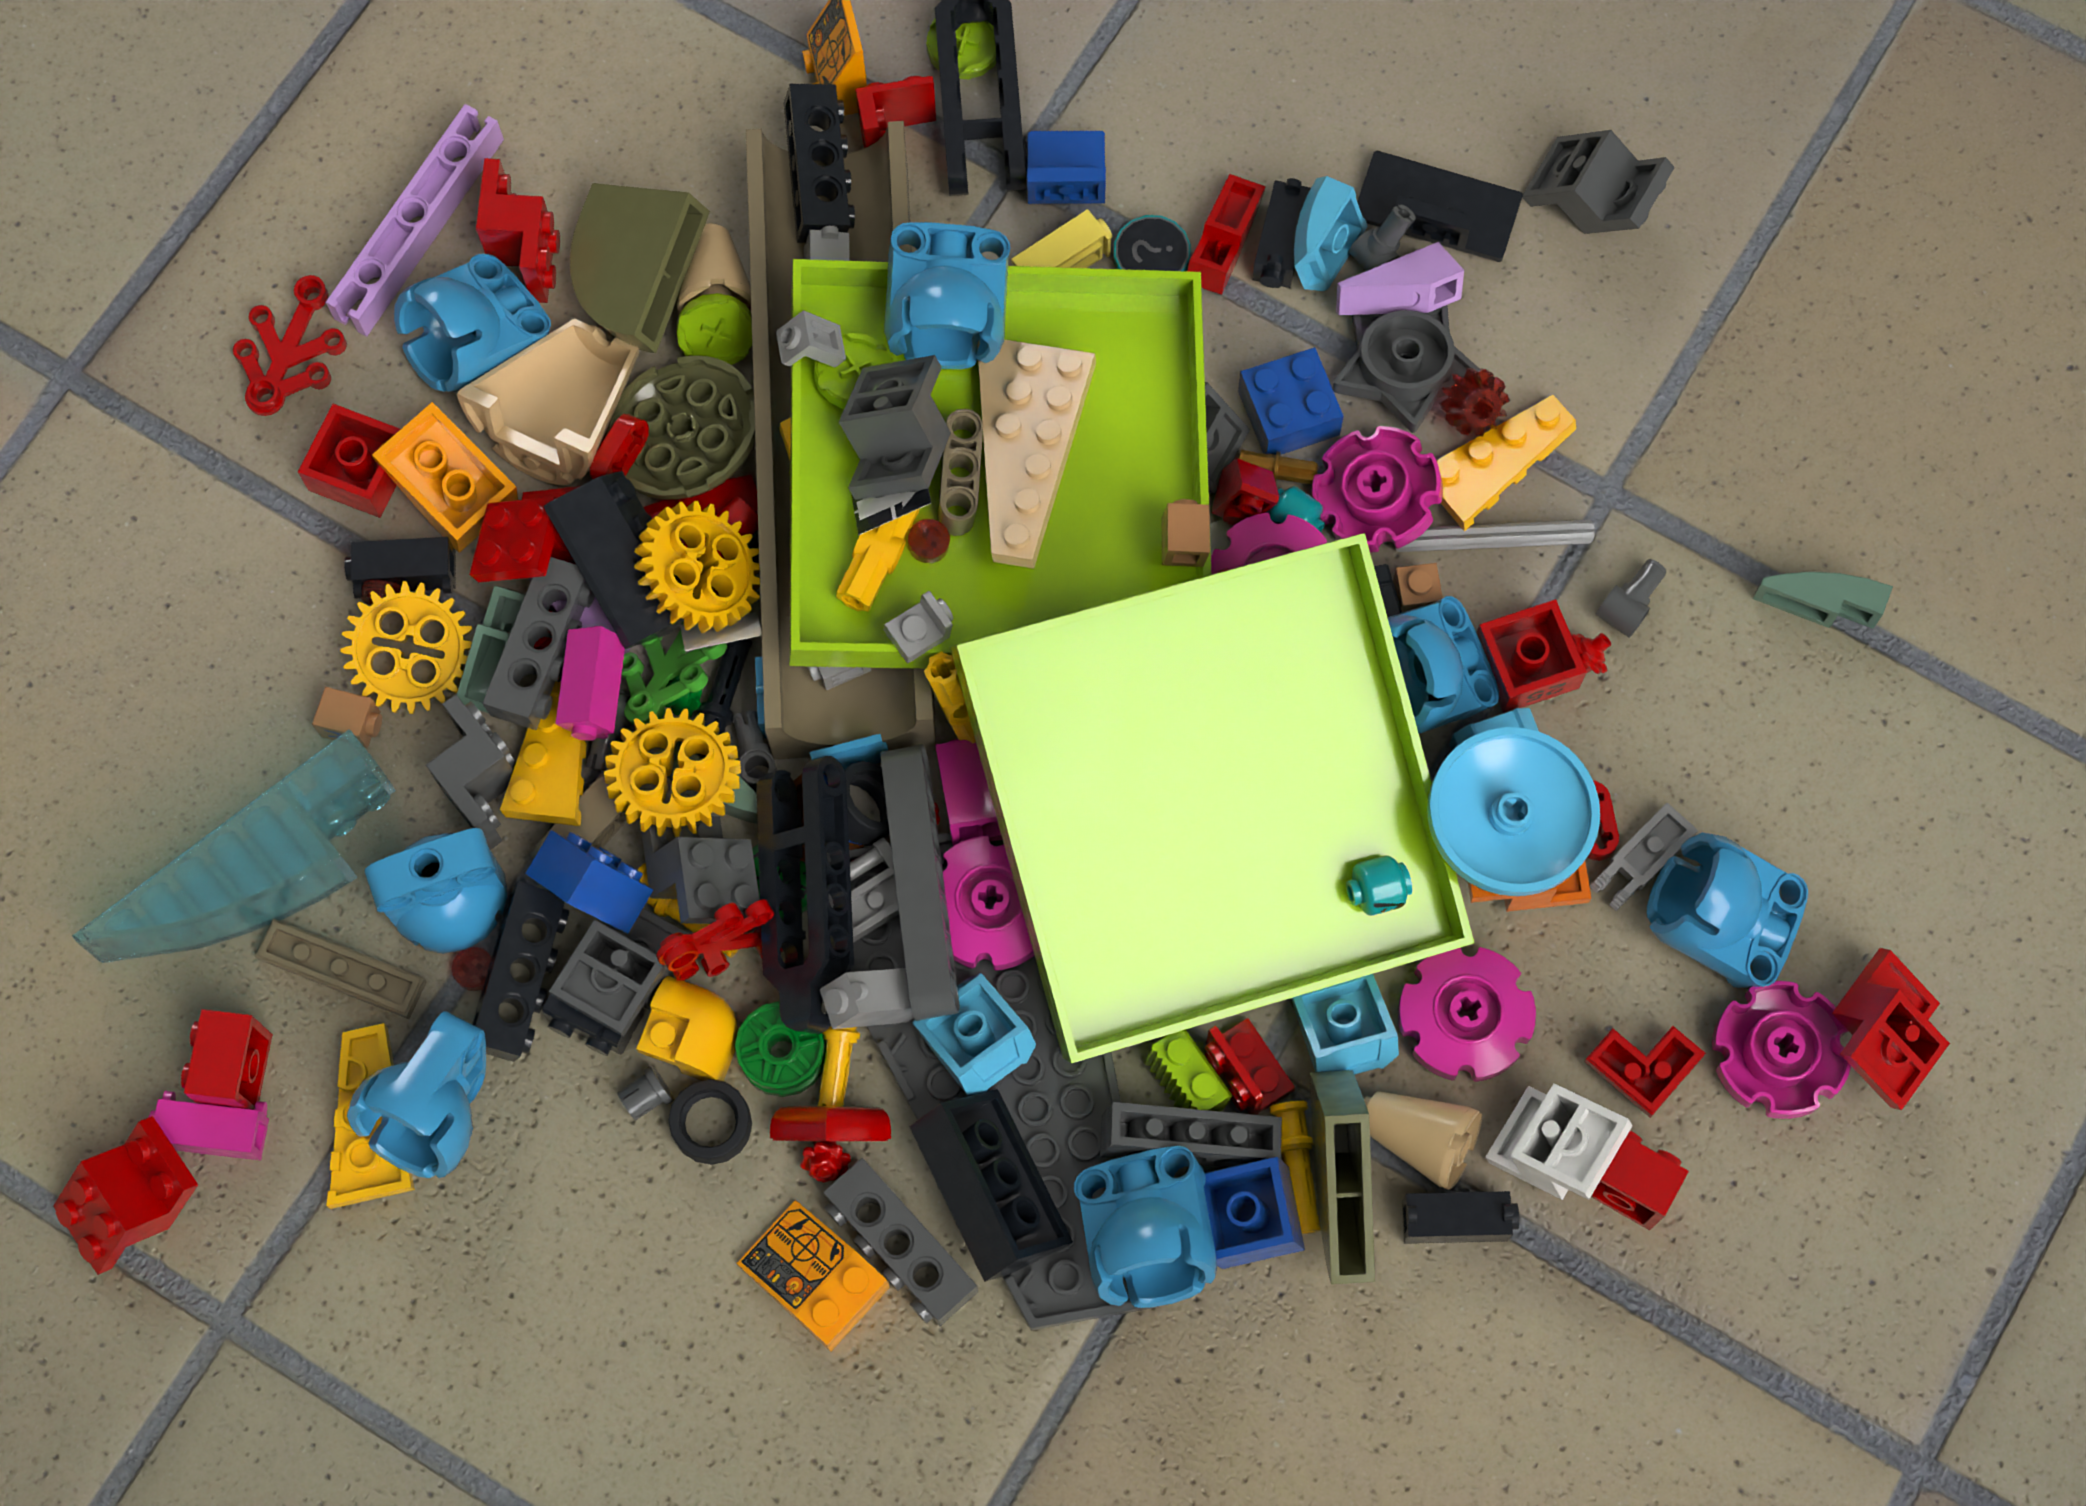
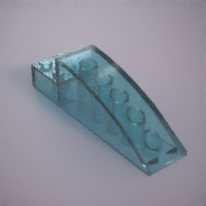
M349 729L72 935V937L98 961L107 963L200 949L268 926L273 919L283 920L323 900L358 878L330 840L335 836L340 837L350 832L357 824L356 820L368 811H376L383 807L389 801L390 795L396 790L380 766Z

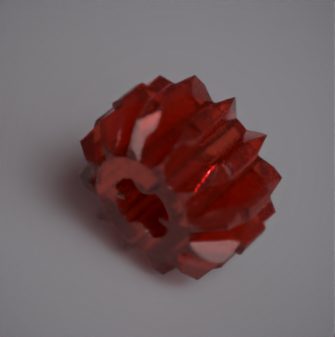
M1467 367L1463 378L1452 374L1455 384L1452 387L1442 388L1448 398L1439 403L1441 409L1446 413L1444 416L1446 423L1451 427H1456L1459 433L1467 436L1472 432L1476 436L1483 437L1486 426L1490 429H1497L1495 420L1497 417L1507 416L1502 406L1511 401L1508 394L1504 392L1506 388L1504 382L1500 378L1494 377V374L1488 369L1483 368L1476 371L1474 368Z

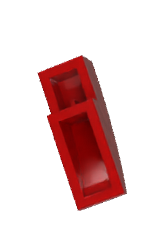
M1229 174L1205 222L1202 237L1189 261L1188 272H1201V288L1220 295L1223 294L1257 214L1266 186Z

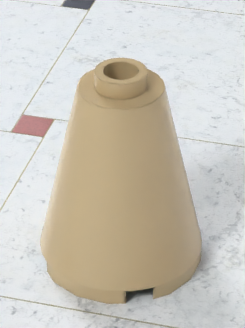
M712 223L705 224L678 295V316L690 301L702 295L715 293L733 296L746 304L751 311V286L731 235L723 226Z
M1377 1091L1372 1097L1366 1096L1364 1098L1369 1112L1370 1137L1439 1187L1451 1190L1457 1184L1467 1166L1463 1160L1468 1149L1474 1150L1480 1132L1482 1113H1479V1110L1469 1106Z

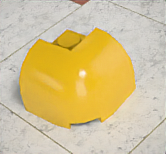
M666 976L651 1001L650 1007L652 1010L636 1048L638 1053L678 1066L682 1074L699 1080L712 1079L724 1081L736 1051L735 1043L738 1026L733 1010L723 997L711 990L682 980L677 981L674 977Z

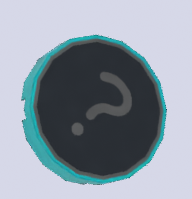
M1145 215L1131 220L1120 229L1114 241V264L1116 269L1187 271L1190 261L1191 243L1185 230L1175 221L1163 216Z

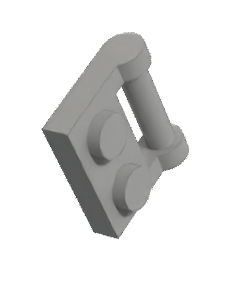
M884 837L874 842L871 850L850 862L851 881L881 862L887 867L886 870L851 891L853 943L899 915L892 849ZM829 894V903L833 908V900Z

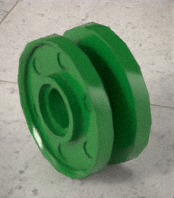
M779 1002L762 1005L746 1017L738 1029L735 1049L738 1063L754 1087L768 1095L786 1097L800 1094L816 1083L823 1071L826 1040L822 1033L812 1034L794 1031L786 1027L781 1021ZM787 1041L792 1044L790 1053L785 1057L778 1058L771 1055L772 1048L778 1042Z

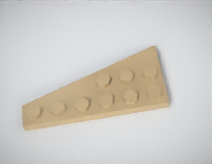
M980 340L978 341V344H977V350H978L979 345H980ZM1004 340L1002 348L994 360L988 363L978 360L991 554L993 562L1034 569L1094 373L1096 357L1095 353Z

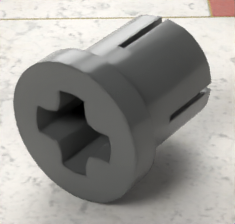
M652 1065L644 1069V1075L617 1092L624 1107L634 1120H638L663 1102L668 1105L674 1101V1097L667 1084Z

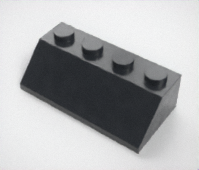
M622 471L599 476L543 506L625 649L668 635L684 624L683 618L671 624V611L668 609L658 614L656 610L660 601L657 598L653 600H646L645 598L651 591L650 585H638V581L646 574L644 571L634 568V565L643 558L636 554L634 550L642 543L639 535L648 528L646 524L652 517L644 510L636 496L632 482L625 477ZM673 574L677 582L682 584L681 579Z
M998 1089L940 1103L909 1126L984 1282L1012 1274L1073 1243Z

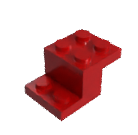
M484 158L476 231L485 254L497 257L505 266H519L528 291L539 303H548L549 289H555L556 267L552 265L553 253L558 254L560 250L559 230H554V214L547 210L543 196H527L512 193L510 174H505L500 159Z
M580 486L523 492L521 500L487 503L469 575L478 583L544 577L547 574L550 557L576 564L543 506Z
M1879 948L1832 1014L1853 1035L1840 1055L1891 1108L1902 1110L1950 1043L1929 1021V1018L1940 1005L1939 1001L1891 950Z
M151 1116L138 1121L125 1144L80 1161L53 1207L56 1210L59 1222L69 1230L77 1242L83 1259L89 1262L97 1275L114 1267L126 1247L168 1230L197 1188L198 1183L155 1118Z

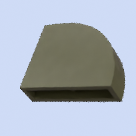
M592 183L574 231L570 252L572 285L576 297L586 313L614 337L638 347L641 351L656 353L710 211L689 192Z
M1353 1070L1310 1072L1317 1200L1329 1279L1331 1284L1375 1282L1369 1112Z

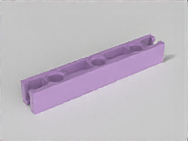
M466 104L463 105L327 299L326 304L334 320L346 325L350 320L349 318H351L357 332L366 337L369 335L482 172L484 158H491L503 142L504 138L497 120L488 116L485 119V127L474 140H469L473 132H478L481 127L477 118L478 111ZM464 156L462 160L452 162L455 158ZM415 217H423L418 222L410 223ZM380 278L374 284H366L370 279ZM359 299H363L357 311L351 309Z

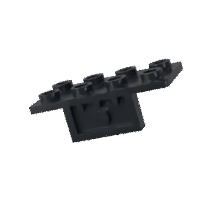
M1375 151L1357 202L1367 224L1381 227L1395 206L1404 205L1416 217L1404 235L1431 243L1439 242L1442 246L1501 262L1523 194L1506 187L1385 152Z

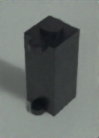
M1289 178L1286 182L1277 180L1274 182L1255 258L1252 279L1266 287L1280 288L1282 286L1291 288L1295 272L1294 243L1300 212L1311 189L1310 187L1302 186V182L1298 179Z
M449 537L351 542V556L345 557V576L347 581H352L355 599H362L365 594H370L372 591L375 593H386L379 589H386L385 586L381 585L383 583L394 585L392 588L397 589L395 592H401L403 581H407L410 591H416L420 583L425 584L426 590H436L438 588L443 590L444 594H452L453 589H456V551ZM367 583H373L378 587H370Z
M1510 1191L1405 1194L1402 1200L1404 1244L1507 1242L1513 1235V1230L1519 1229V1208L1517 1203H1511Z

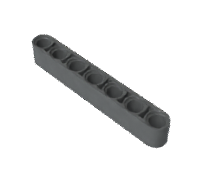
M923 744L881 752V765L911 1009L916 1021L957 1014L960 1012L959 995L927 753Z

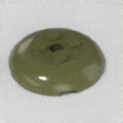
M707 356L677 358V363L658 370L655 366L648 369L632 381L623 391L605 437L615 421L623 414H630L647 422L649 426L647 441L625 476L632 482L635 491L662 500L692 498L711 491L724 483L748 458L756 441L754 391L740 371L722 360Z

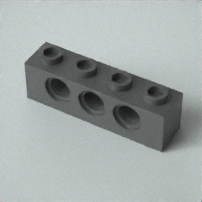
M550 557L546 576L532 578L482 703L490 716L537 730L541 719L545 720L548 717L553 702V697L550 696L555 682H560L562 679L568 630L582 628L580 618L584 608H589L595 598L577 565ZM559 600L567 601L566 606L561 611H548L554 602ZM543 637L552 638V642L547 648L542 650L534 649V645L539 639ZM529 674L537 675L533 685L529 687L519 686L524 676Z
M1112 1102L1102 1114L1100 1157L1121 1158L1152 1149L1183 1146L1193 1153L1201 1166L1231 1168L1273 1157H1278L1281 1160L1282 1117Z
M863 1158L823 1192L826 1200L829 1202L824 1207L826 1212L840 1227L846 1222L857 1233V1236L852 1239L856 1246L868 1259L876 1255L886 1266L881 1271L883 1276L897 1291L903 1286L914 1297L910 1306L926 1324L933 1319L941 1327L979 1292L975 1282ZM868 1203L876 1204L881 1208L879 1218L872 1223H864L858 1219L859 1209ZM895 1235H903L910 1241L908 1250L901 1255H892L886 1250L888 1240ZM923 1267L934 1268L939 1273L937 1282L927 1288L918 1286L914 1281V1277L919 1269Z

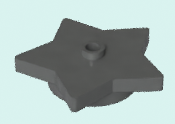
M1447 305L1429 313L1400 310L1387 314L1352 315L1357 351L1335 378L1333 391L1338 394L1381 401L1411 433H1415L1438 398L1481 385L1484 372L1454 346L1450 334Z

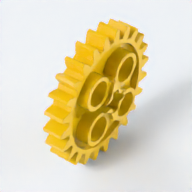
M694 501L687 508L683 502H679L672 509L666 507L658 516H655L646 524L648 528L639 535L642 543L634 550L636 554L643 557L634 565V568L644 571L646 574L638 581V585H650L651 591L645 597L646 600L657 598L660 604L656 612L659 614L666 609L671 611V624L683 618L684 627L687 631L697 623L701 633H705L712 626L716 632L721 631L727 625L731 627L741 620V617L748 614L752 610L750 605L760 598L755 591L760 587V578L754 576L760 572L759 563L753 562L752 559L759 554V549H749L747 543L753 536L751 534L741 536L738 533L742 525L741 521L734 523L732 526L727 523L728 511L723 512L719 517L715 516L714 504L708 505L703 511H701L698 501ZM679 537L686 542L688 547L681 543ZM717 550H719L723 554L725 559L721 558ZM673 574L681 579L682 584L677 582ZM711 586L718 591L720 597L713 592Z
M403 581L401 593H395L390 584H387L385 589L386 597L381 598L372 591L370 595L374 604L369 607L362 602L357 603L363 613L361 618L348 616L347 619L356 627L354 631L342 632V636L352 640V645L341 648L340 652L352 655L353 660L346 663L343 667L345 670H357L358 674L350 682L352 685L366 684L362 696L369 697L373 693L378 694L376 699L377 707H382L389 699L391 700L393 713H397L401 704L406 703L409 713L414 714L416 704L421 702L423 707L429 712L432 707V698L436 697L443 704L446 702V697L443 693L446 689L454 693L458 692V687L454 681L456 678H462L463 671L461 668L462 665H466L468 658L465 655V650H470L472 644L471 641H465L464 636L472 632L473 627L459 625V622L466 616L464 610L453 614L450 612L455 603L453 598L446 600L444 603L439 602L441 597L440 589L437 588L430 596H427L425 584L420 583L416 592L413 593L410 591L407 581ZM390 613H398L402 615L404 620L402 630L394 635L386 634L382 629V620ZM432 621L441 623L445 629L443 639L435 644L425 642L422 637L424 626ZM375 637L398 643H406L408 637H413V643L416 646L443 651L445 656L439 659L419 653H411L409 659H404V653L401 650L374 645L372 640ZM383 652L392 654L395 659L394 669L386 675L377 674L373 668L374 658ZM429 661L434 664L436 675L431 682L419 683L415 680L413 670L419 662Z
M667 708L664 719H658L657 715L651 711L649 712L650 723L644 724L641 720L635 718L634 732L622 728L620 731L624 743L618 741L611 742V749L614 755L605 757L606 767L609 770L604 771L605 783L609 784L607 786L609 799H615L614 805L617 813L626 810L625 815L628 824L640 818L641 831L645 832L653 824L656 825L659 837L664 834L666 827H672L675 837H679L681 826L686 825L693 834H696V822L701 820L705 825L711 827V813L724 816L725 805L723 802H735L732 789H740V777L737 774L741 773L740 761L735 760L738 758L737 746H729L731 742L728 732L719 734V723L717 721L712 722L706 727L703 713H700L692 721L689 720L688 709H684L679 718H674L671 709ZM678 741H682L677 756L679 768H676L673 773L670 802L664 804L663 801L668 791L667 776L672 774L675 745ZM656 747L665 749L659 754L648 753L650 749ZM694 754L706 755L704 759L699 761L689 759ZM645 784H654L657 786L655 789L650 791H643L639 789L642 785ZM687 790L698 792L693 797L686 798L680 795Z

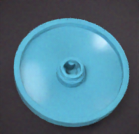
M1494 728L1475 734L1463 741L1441 764L1433 779L1428 796L1429 828L1434 843L1443 859L1459 876L1469 883L1499 895H1534L1563 883L1588 857L1599 830L1600 804L1598 793L1584 764L1568 747L1558 740L1539 731L1527 728Z

